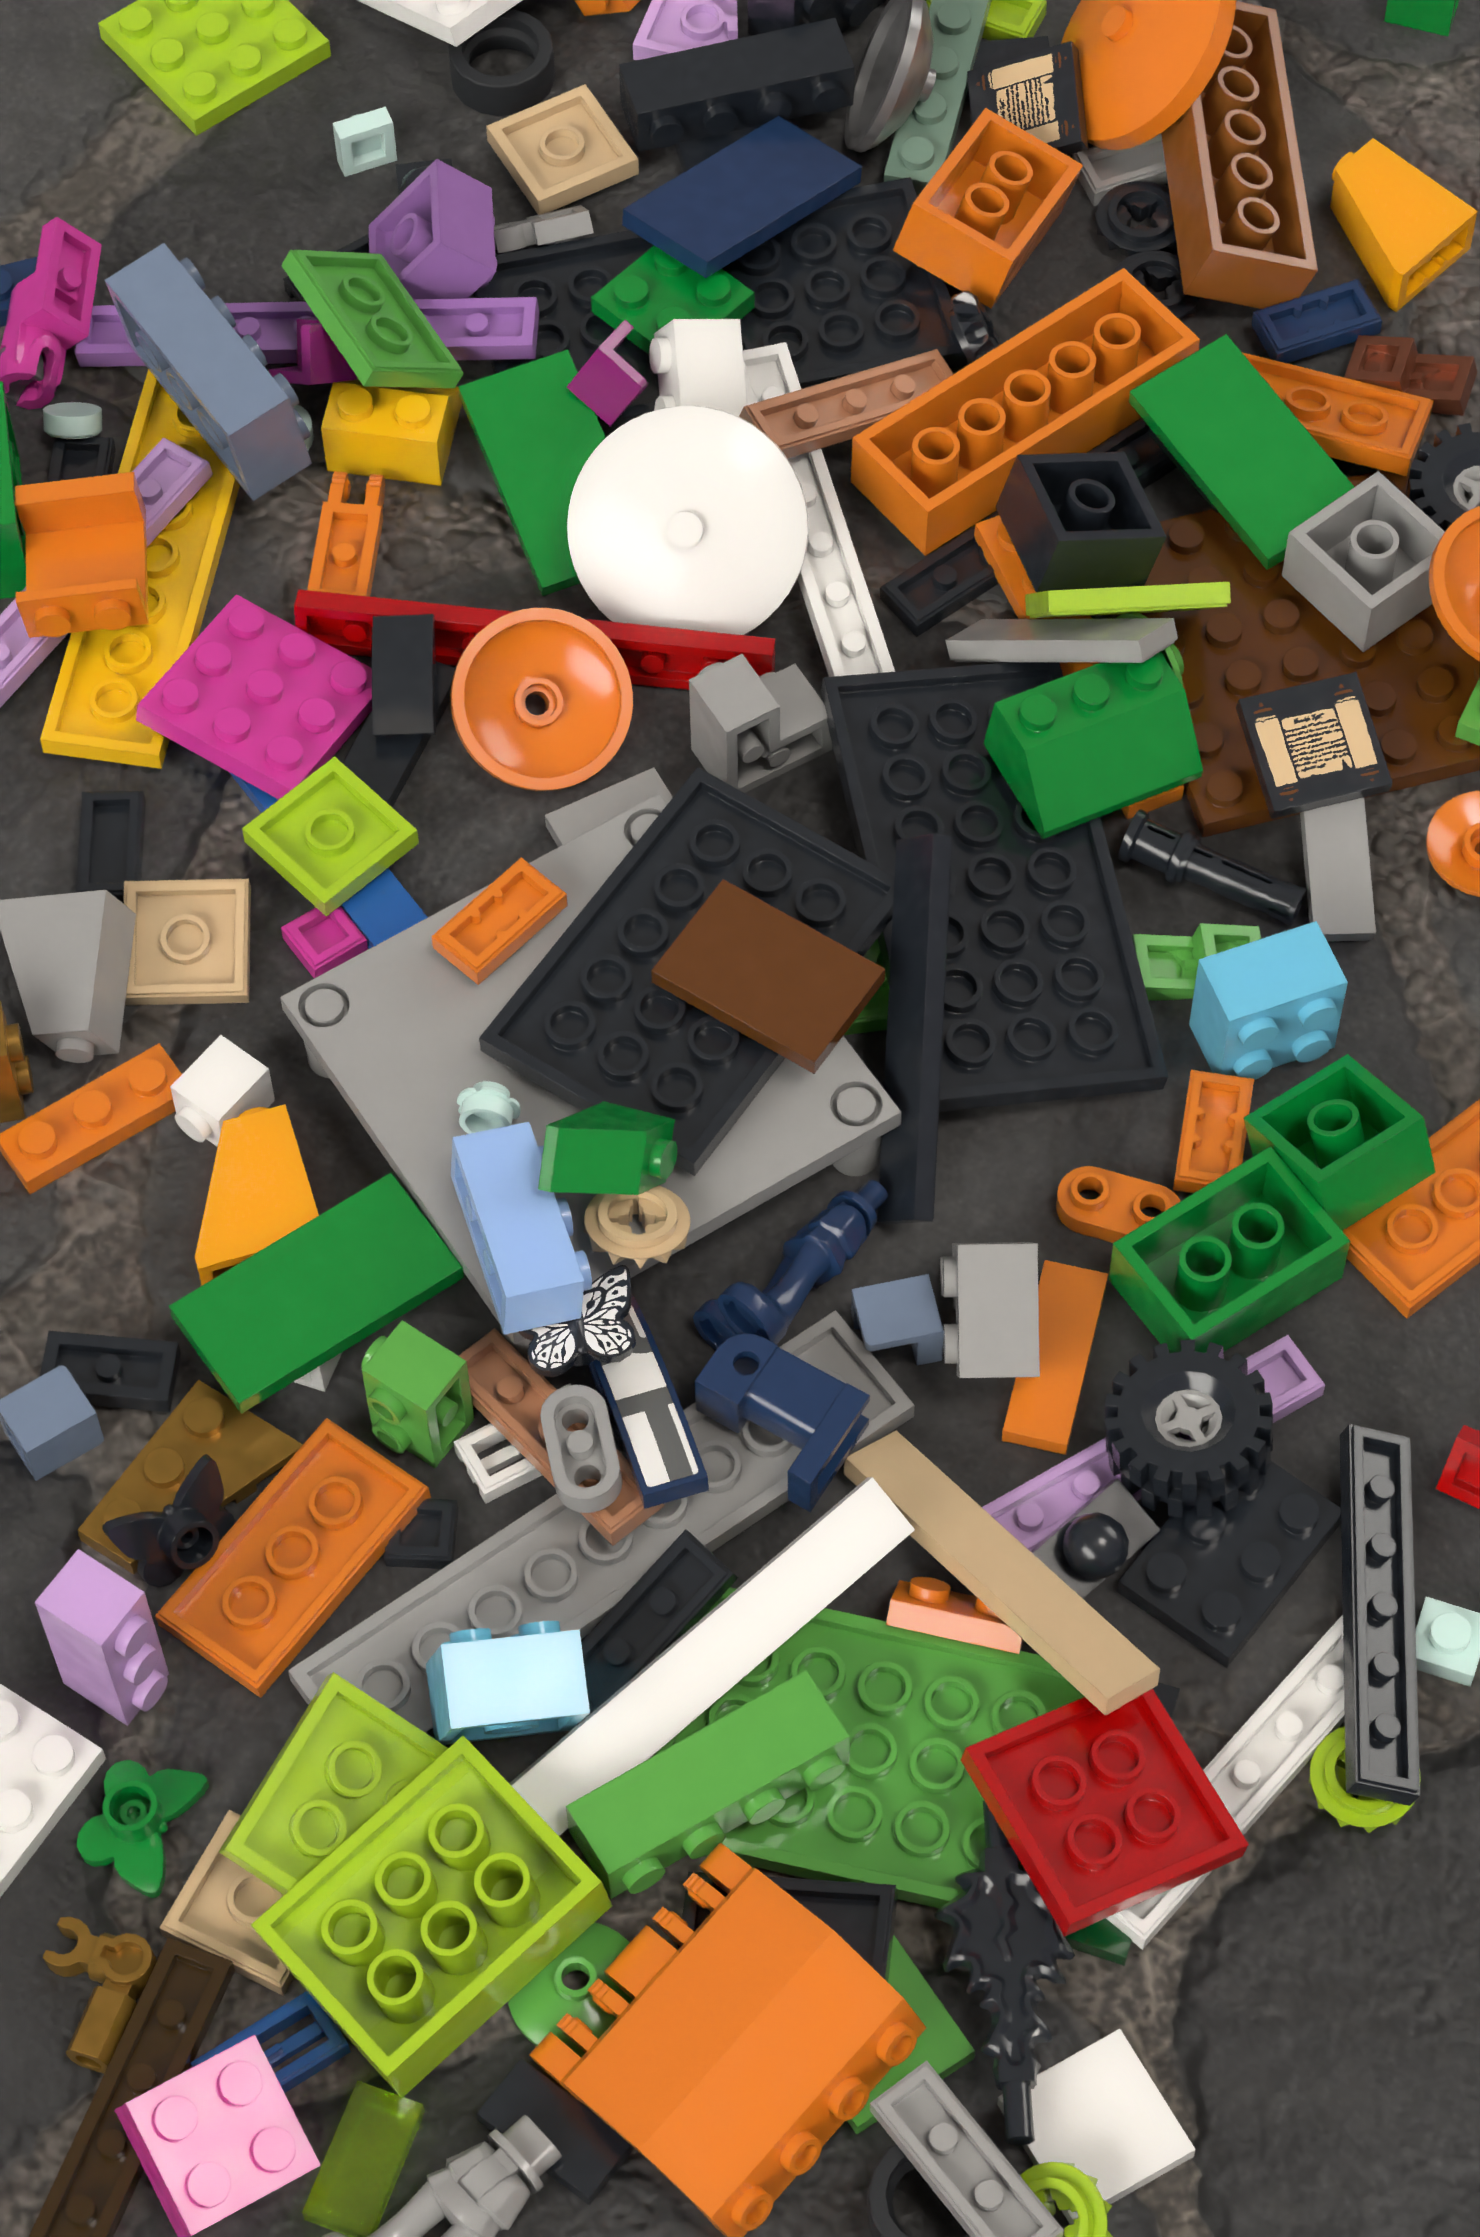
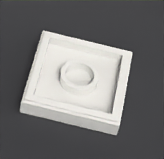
M1121 2029L1116 2030L1037 2075V2085L1034 2089H1031L1035 2141L1031 2144L1022 2145L1034 2166L1045 2162L1074 2163L1077 2169L1086 2175L1098 2179L1096 2187L1100 2191L1102 2198L1109 2204H1112L1194 2157L1196 2149ZM1002 2094L998 2097L997 2105L1004 2115ZM1062 2210L1070 2225L1074 2224V2219L1079 2218L1077 2212Z

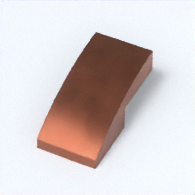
M1358 335L1344 378L1429 398L1434 401L1431 412L1464 416L1478 371L1474 356L1418 354L1414 338Z

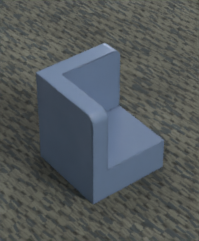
M929 1274L852 1289L851 1317L854 1328L861 1330L866 1350L876 1351L911 1344L917 1366L942 1361L944 1330Z
M61 1365L0 1399V1422L3 1430L35 1481L97 1447L104 1441L95 1410L65 1366Z

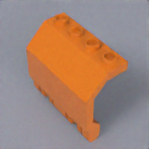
M719 1843L699 1867L728 1895L726 1897L694 1872L682 1884L688 1890V1895L693 1901L711 1912L694 1932L689 1928L688 1924L674 1911H668L662 1907L652 1920L680 1948L677 1950L653 1929L645 1925L604 1971L633 2001L629 2004L599 1978L587 1990L592 1995L593 2001L605 2013L612 2014L617 2018L598 2039L593 2035L592 2030L578 2017H572L566 2013L556 2026L585 2052L583 2057L581 2058L552 2032H549L529 2056L573 2097L590 2108L647 2158L695 2204L724 2236L744 2237L748 2231L756 2229L767 2219L773 2208V2203L797 2176L807 2172L816 2163L822 2147L845 2121L854 2118L860 2113L868 2101L870 2092L893 2066L901 2064L909 2057L915 2048L917 2038L924 2032L926 2026L907 2001L832 1928L757 1868L751 1867L729 1848Z

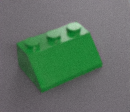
M1161 651L1143 663L1101 662L995 702L983 742L1042 839L1201 778L1203 773L1185 689Z

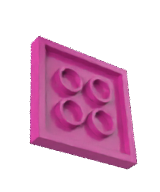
M236 594L137 705L136 721L271 796L280 799L332 759L372 711V668Z

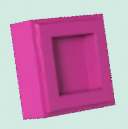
M341 906L327 917L315 907L281 927L283 940L313 978L368 950L367 939Z

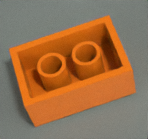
M985 108L913 202L893 251L960 291L973 293L977 296L979 302L992 309L1061 214L1083 165Z

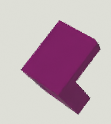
M316 317L296 319L297 366L269 369L272 377L281 373L292 384L315 385L357 380L356 374Z
M624 320L597 348L567 386L572 393L610 427L649 384L640 373L615 352L634 328L627 320Z

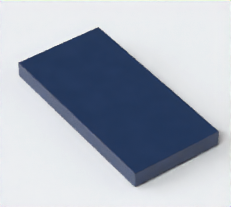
M777 116L623 208L622 226L707 278L861 183L862 166L782 117Z

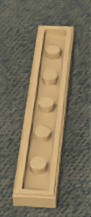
M897 1430L850 1454L844 1462V1475L858 1486L866 1478L873 1477L915 1529L910 1536L1105 1716L1158 1685L1160 1668Z

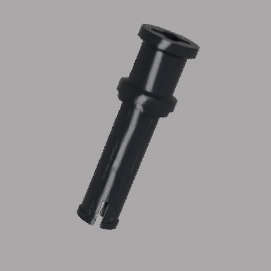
M1139 809L1134 815L1118 853V860L1124 863H1128L1133 859L1165 873V879L1170 883L1175 884L1178 882L1182 884L1184 880L1190 881L1247 907L1268 914L1289 926L1294 923L1307 893L1306 888L1269 875L1267 872L1202 845L1201 838L1197 837V833L1191 830H1187L1182 834L1150 820L1149 812Z

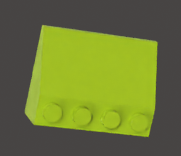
M463 1735L254 1921L251 1926L358 2051L402 2099L613 1905L602 1881Z

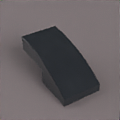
M435 615L373 616V735L375 737L436 735L434 676H436Z

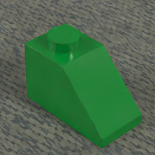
M604 1101L546 1125L538 1189L557 1193L639 1195L666 1183V1179L671 1175L677 1159V1144L672 1140L675 1119Z

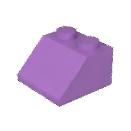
M438 159L429 165L368 225L369 253L383 255L413 299L469 298L477 289L488 285L496 272L497 259L495 257V217L493 215L492 188Z

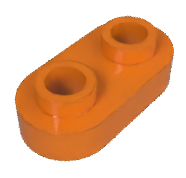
M1084 1166L1070 1171L1062 1178L1057 1191L1056 1210L1061 1222L1070 1230L1114 1243L1155 1218L1143 1214L1141 1211L1143 1208L1153 1207L1163 1213L1181 1202V1200L1172 1190L1165 1186L1098 1167ZM1083 1190H1093L1098 1192L1100 1196L1096 1199H1085L1079 1193Z

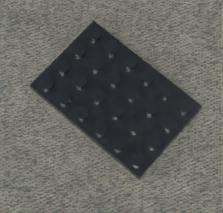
M699 767L696 768L479 1037L480 1050L581 1110L605 1101L675 1119L672 1138L677 1144L675 1165L693 1176L698 1173L784 1061L785 1057L652 983L651 970L722 879L864 956L893 919L895 876Z

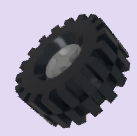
M1470 423L1457 425L1454 437L1446 429L1435 434L1433 446L1426 441L1418 451L1417 460L1413 459L1405 496L1444 531L1462 514L1480 506V432H1472Z
M1181 1340V1352L1174 1353L1169 1352L1167 1343L1153 1346V1360L1147 1362L1139 1353L1129 1360V1376L1119 1371L1113 1379V1394L1107 1393L1104 1405L1106 1452H1108L1109 1466L1113 1476L1120 1474L1121 1483L1131 1495L1141 1489L1142 1506L1155 1511L1159 1502L1162 1501L1168 1503V1516L1183 1518L1184 1506H1196L1197 1518L1212 1516V1503L1220 1501L1225 1511L1238 1505L1239 1488L1250 1496L1259 1487V1473L1266 1475L1271 1464V1451H1273V1403L1270 1392L1265 1393V1380L1259 1371L1255 1370L1248 1375L1247 1359L1236 1352L1229 1361L1224 1360L1223 1346L1209 1342L1206 1353L1195 1351V1340ZM1179 1432L1190 1435L1192 1440L1181 1438Z

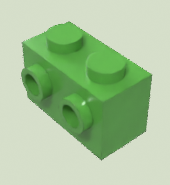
M403 1320L388 1338L380 1336L369 1347L363 1358L361 1370L373 1434L390 1450L399 1454L407 1450L433 1468H436L454 1446V1441L458 1440L475 1420L467 1361Z

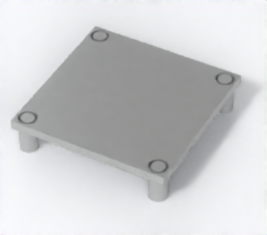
M660 793L529 863L567 894L568 906L479 985L433 949L431 936L489 885L280 997L282 1010L304 1041L310 1068L317 1075L331 1079L431 1226L462 1265L463 1272L498 1322L499 1319L451 1178L452 1138L468 1134L459 1124L460 1113L458 1109L460 1105L457 1104V1097L464 1089L471 1088L476 1083L483 1081L496 1082L505 1086L510 1092V1098L516 1099L521 1107L520 1116L517 1119H512L511 1125L529 1122L537 1146L544 1145L546 1125L582 1111L480 1050L479 1037L667 806ZM844 1036L815 1074L785 1058L698 1173L693 1176L675 1165L671 1175L666 1179V1183L660 1185L679 1196L688 1208L690 1230L685 1247L831 1164L839 1172L848 1176H862L871 1172L880 1160L881 1136L901 1125V1111ZM554 1192L556 1199L565 1197L568 1202L573 1221V1236H570L574 1252L581 1250L585 1252L591 1270L592 1282L620 1265H626L629 1268L630 1277L632 1278L660 1262L654 1258H649L640 1270L634 1259L626 1258L613 1265L608 1252H593L590 1237L584 1233V1216L588 1204L597 1194ZM633 1214L632 1222H629L632 1233H645L642 1222H639L638 1214ZM672 1250L671 1255H673L674 1253H676V1252H678V1251H680V1250ZM501 1328L502 1336L529 1362L527 1352L531 1340L525 1339L518 1332L504 1335Z

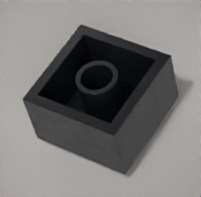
M1125 452L1017 455L996 505L998 514L1036 593L1050 590L1144 586L1167 538Z

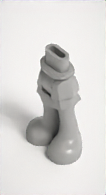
M523 2115L503 2134L496 2129L487 2135L489 2144L484 2141L447 2158L445 2168L426 2175L428 2181L392 2218L366 2237H423L445 2217L452 2226L441 2237H495L498 2231L510 2229L530 2195L537 2193L544 2187L540 2176L562 2156L555 2145L528 2116ZM334 2231V2232L327 2233V2234L323 2235L322 2237H347V2236H345V2235H343V2234H341V2233H339V2232Z

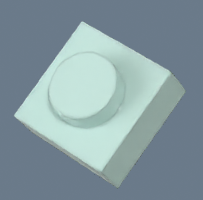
M386 107L363 114H356L350 118L333 123L337 162L345 177L397 161L394 125Z
M1426 1597L1416 1627L1417 1670L1471 1687L1480 1658V1613Z

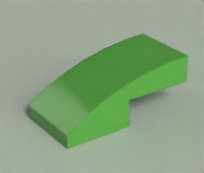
M1205 923L1199 924L1192 937L1148 934L1132 935L1148 1000L1156 1001L1193 999L1199 959L1261 939L1259 926Z

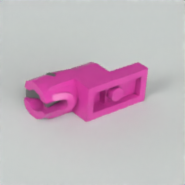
M55 217L42 226L36 270L33 274L19 282L11 292L7 324L0 347V381H3L6 397L17 402L16 406L28 410L42 408L52 401L56 387L62 380L66 351L89 335L102 244L59 217Z

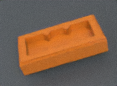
M521 857L431 936L433 949L479 985L568 906L567 894Z
M1191 1070L1173 1190L1195 1193L1242 1164L1247 1133L1243 1118L1249 1115L1254 1079Z

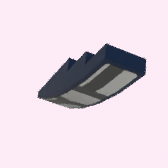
M633 1295L631 1296L629 1313L623 1319L634 1329L636 1345L632 1354L621 1362L606 1363L596 1359L589 1363L588 1366L597 1392L606 1402L610 1423L613 1426L622 1455L628 1460L644 1509L709 1491V1484L705 1467L665 1363Z

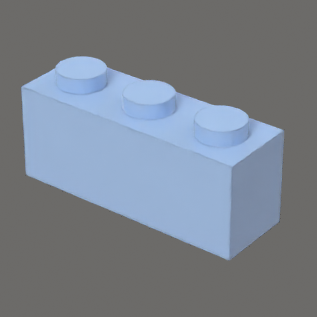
M529 1122L452 1138L451 1178L504 1335L580 1319L583 1292L592 1288V1276L587 1256L583 1250L574 1252L570 1236H573V1221L566 1198L556 1199L554 1192L538 1189L544 1145L537 1146Z

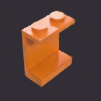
M127 472L15 486V506L26 534V591L16 592V604L28 637H60L67 633L100 629L119 630L126 626L149 624L146 508L135 473Z

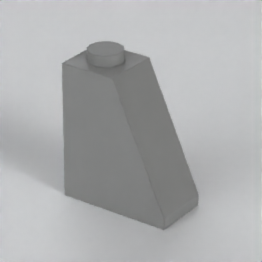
M107 890L0 900V931L32 1035L54 1050L58 1058L68 1062L86 1063L92 1061L94 1055L119 1053L136 914Z

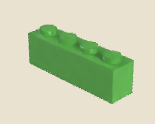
M807 1670L568 1804L566 1812L569 1832L596 1876L602 1881L610 1899L626 1890L630 1894L642 1892L663 1877L665 1874L664 1868L687 1855L691 1859H697L709 1854L719 1843L725 1840V1833L744 1822L749 1821L750 1824L755 1825L768 1820L783 1808L786 1803L785 1799L807 1786L810 1790H818L832 1783L845 1770L844 1765L849 1763L850 1736Z

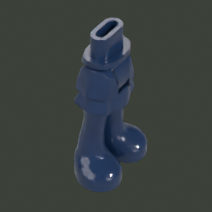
M869 1180L855 1192L843 1191L838 1193L828 1203L826 1210L813 1217L808 1224L797 1231L795 1236L784 1243L782 1252L784 1258L762 1292L752 1284L736 1282L731 1284L718 1299L706 1301L695 1312L693 1320L699 1334L707 1344L716 1351L726 1339L737 1334H755L778 1344L786 1335L789 1325L797 1315L812 1287L818 1289L819 1286L828 1282L832 1277L841 1274L845 1261L852 1259L868 1238L877 1220L875 1211L888 1198L886 1189L879 1182Z

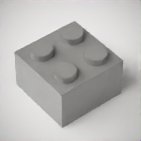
M1377 471L1288 533L1282 576L1364 652L1433 604L1429 588V567L1433 551L1445 531L1385 476Z

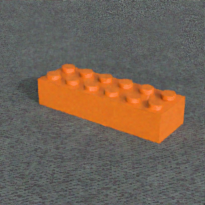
M1122 268L852 437L851 483L926 556L997 510V502L1017 455L1087 453L1139 420L1141 416L1129 403V392L1198 351L1200 338L1125 268Z

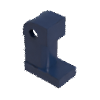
M737 1334L726 1339L716 1349L695 1380L696 1410L738 1434L747 1420L802 1449L787 1471L788 1500L809 1512L812 1511L869 1425V1418L861 1415L870 1401L869 1394L836 1379L779 1348L777 1344L755 1334Z

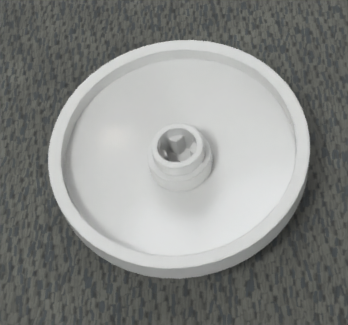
M675 406L645 413L630 420L606 437L593 451L584 464L572 491L568 509L567 533L571 559L583 588L598 609L612 622L745 635L770 617L791 591L804 562L809 526L806 499L802 485L788 458L772 439L753 424L726 411L702 406Z

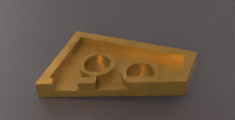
M198 1380L78 1528L80 1540L130 1573L135 1574L138 1572V1560L127 1557L105 1535L102 1529L103 1524L117 1517L147 1511L162 1512L165 1505L173 1504L181 1484L197 1461L205 1454L209 1455L216 1462L224 1488V1498L221 1506L224 1507L233 1500L238 1504L257 1491L256 1484L285 1466L303 1444L248 1410L241 1414L231 1399Z

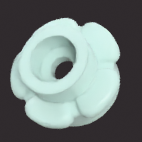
M483 1081L476 1083L473 1087L461 1091L457 1097V1104L460 1105L458 1109L460 1113L459 1124L468 1134L510 1126L512 1119H517L520 1116L521 1107L519 1102L514 1098H510L509 1090L496 1082Z

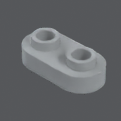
M569 1385L559 1388L545 1400L540 1414L555 1490L560 1501L569 1509L581 1513L597 1512L611 1505L619 1496L622 1488V1475L607 1405L603 1397L590 1387ZM575 1423L587 1425L583 1430H576L574 1432L567 1430L570 1425ZM586 1479H596L599 1481V1483L591 1487H579V1484Z

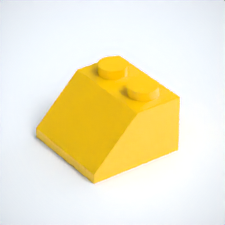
M358 377L357 380L333 382L321 425L327 471L347 472L348 474L370 476V474L384 475L385 479L441 486L462 406L458 387H365Z

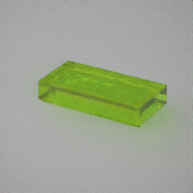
M357 2080L302 2211L304 2220L350 2237H366L375 2232L424 2116V2105Z

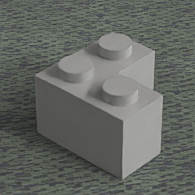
M740 654L724 663H713L701 670L697 676L689 679L691 750L709 774L744 793L832 750L824 702L796 664L776 673L768 672L758 676L744 655Z
M952 1243V1257H940V1293L943 1297H953V1308L956 1310V1324H944V1363L957 1364V1376L959 1378L1040 1377L1038 1243Z

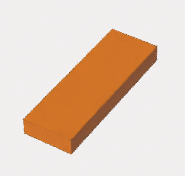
M1048 1260L1044 1261L1038 1285L1040 1377L1015 1378L1002 1431V1441L1063 1455L1067 1454L1106 1291L1108 1273Z

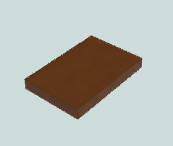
M722 879L651 970L652 983L815 1074L885 981V968Z

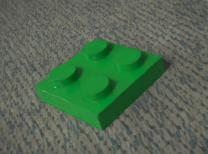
M653 246L591 297L592 313L614 329L624 320H627L634 328L626 338L649 354L651 341L655 338L654 333L673 319H742L755 308V292L723 269L705 278L656 246Z

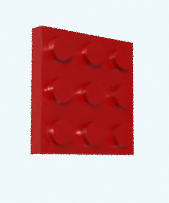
M1153 1688L1106 1716L1086 1697H1083L965 1748L961 1758L962 1764L1064 1937L1243 1857L1249 1846Z

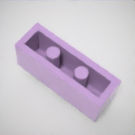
M78 1549L38 1597L35 1605L63 1684L128 1726L140 1710L144 1712L150 1710L161 1698L168 1683V1668L145 1592Z

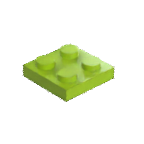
M335 756L242 828L244 842L326 917L419 844L417 829Z

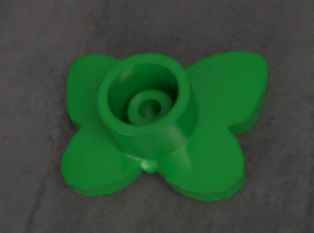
M131 1760L116 1762L106 1772L104 1779V1792L106 1796L102 1806L103 1814L88 1820L78 1833L77 1848L84 1862L94 1867L106 1866L114 1862L117 1873L125 1883L147 1897L157 1898L162 1893L166 1874V1856L161 1835L168 1830V1822L185 1813L205 1794L209 1788L207 1777L196 1772L177 1769L159 1770L149 1776L146 1769L138 1762Z

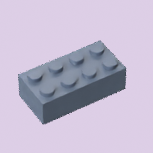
M162 243L105 279L131 348L253 501L312 464L304 442L311 435L305 422L293 408L299 404L298 397L293 388L281 373L272 377L264 367L268 364L266 357L251 335L247 334L241 338L233 329L236 326V322L230 310L219 296H215L212 299L208 298L203 291L205 283L201 275L187 257L179 261L166 244Z

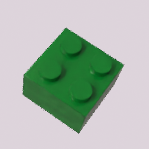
M1349 1054L1341 1057L1243 1118L1253 1157L1271 1146L1342 1231L1436 1173L1424 1117Z

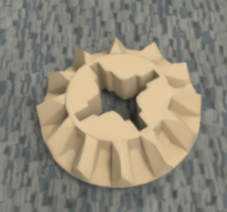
M660 1185L639 1195L597 1194L588 1204L584 1216V1233L590 1237L593 1252H608L613 1265L626 1258L634 1259L640 1270L649 1258H654L667 1264L672 1250L685 1249L687 1235L690 1230V1214L687 1206L679 1196ZM633 1214H638L639 1222H642L645 1233H632L629 1222H632Z

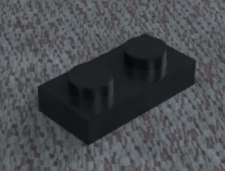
M48 1331L40 1376L62 1365L67 1367L91 1405L171 1412L181 1351L179 1343L173 1341Z

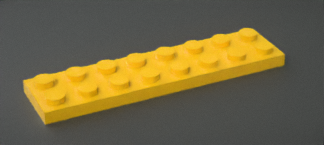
M149 369L118 474L132 472L164 437L207 460L210 463L213 475L147 546L149 624L126 626L119 630L100 629L71 633L40 741L43 753L162 769L170 739L136 721L137 705L199 635L240 484Z

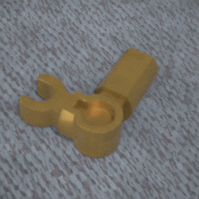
M60 1917L57 1926L62 1935L69 1939H76L78 1942L74 1950L67 1954H58L54 1951L46 1950L43 1959L48 1968L55 1974L63 1977H73L83 1972H88L91 1980L103 1984L102 1986L94 1987L66 2050V2055L81 2067L105 2074L137 2005L135 1999L140 1998L157 1962V1958L148 1942L137 1934L125 1933L115 1936L103 1933L97 1937L91 1934L88 1926L80 1919Z

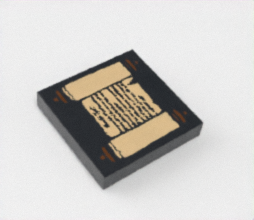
M1072 41L967 71L972 125L983 110L987 108L1065 155L1088 150L1079 50Z
M1357 672L1238 700L1236 710L1271 819L1389 792L1393 784Z

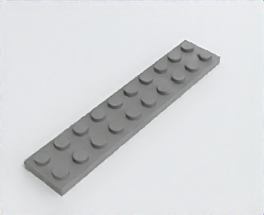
M836 1310L779 1347L836 1379L870 1395V1401L861 1413V1415L869 1418V1425L850 1454L883 1438L914 1417L915 1405L873 1354L866 1350L863 1342ZM695 1402L683 1411L708 1476L709 1491L664 1503L662 1509L614 1546L580 1512L566 1507L560 1501L557 1494H555L289 1669L290 1681L309 1705L326 1676L334 1672L434 1738L426 1663L442 1643L450 1641V1633L467 1629L489 1628L491 1629L492 1639L519 1634L518 1626L540 1621H559L561 1631L580 1629V1637L583 1639L592 1632L685 1529L713 1552L789 1501L787 1471L802 1449L747 1420L738 1434L698 1412Z

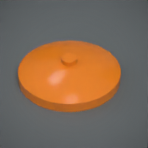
M1081 0L1069 21L1061 44L1072 41L1079 50L1088 143L1106 150L1128 149L1153 139L1174 124L1196 101L1217 69L1231 35L1236 11V0Z

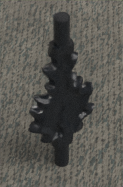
M983 1801L986 1848L980 1853L979 1867L960 1873L955 1877V1881L962 1887L963 1891L940 1907L934 1915L936 1919L946 1922L953 1927L952 1939L943 1962L944 1971L949 1972L960 1966L966 1967L970 1971L966 1992L970 1995L976 1990L985 1991V1996L979 2005L981 2008L990 2011L991 2028L981 2047V2052L995 2058L992 2070L998 2090H1002L1006 2143L1010 2145H1027L1035 2141L1031 2089H1034L1037 2085V2073L1042 2066L1033 2050L1037 2043H1049L1053 2040L1050 2029L1039 2016L1037 2010V2003L1045 1999V1995L1038 1986L1037 1980L1046 1979L1054 1984H1066V1978L1060 1971L1056 1959L1071 1960L1075 1954L987 1804Z

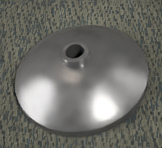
M890 0L883 10L866 46L855 77L853 105L847 108L844 138L845 144L849 149L865 152L876 147L904 124L917 101L926 102L935 84L936 70L930 68L934 37L925 0Z

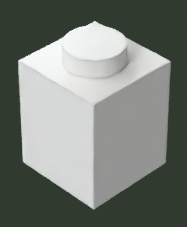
M222 1035L170 1086L176 1110L175 1120L179 1127L195 1141L203 1142L207 1139L217 1147L223 1121L236 1118L251 1108H268L275 1101L269 1068Z

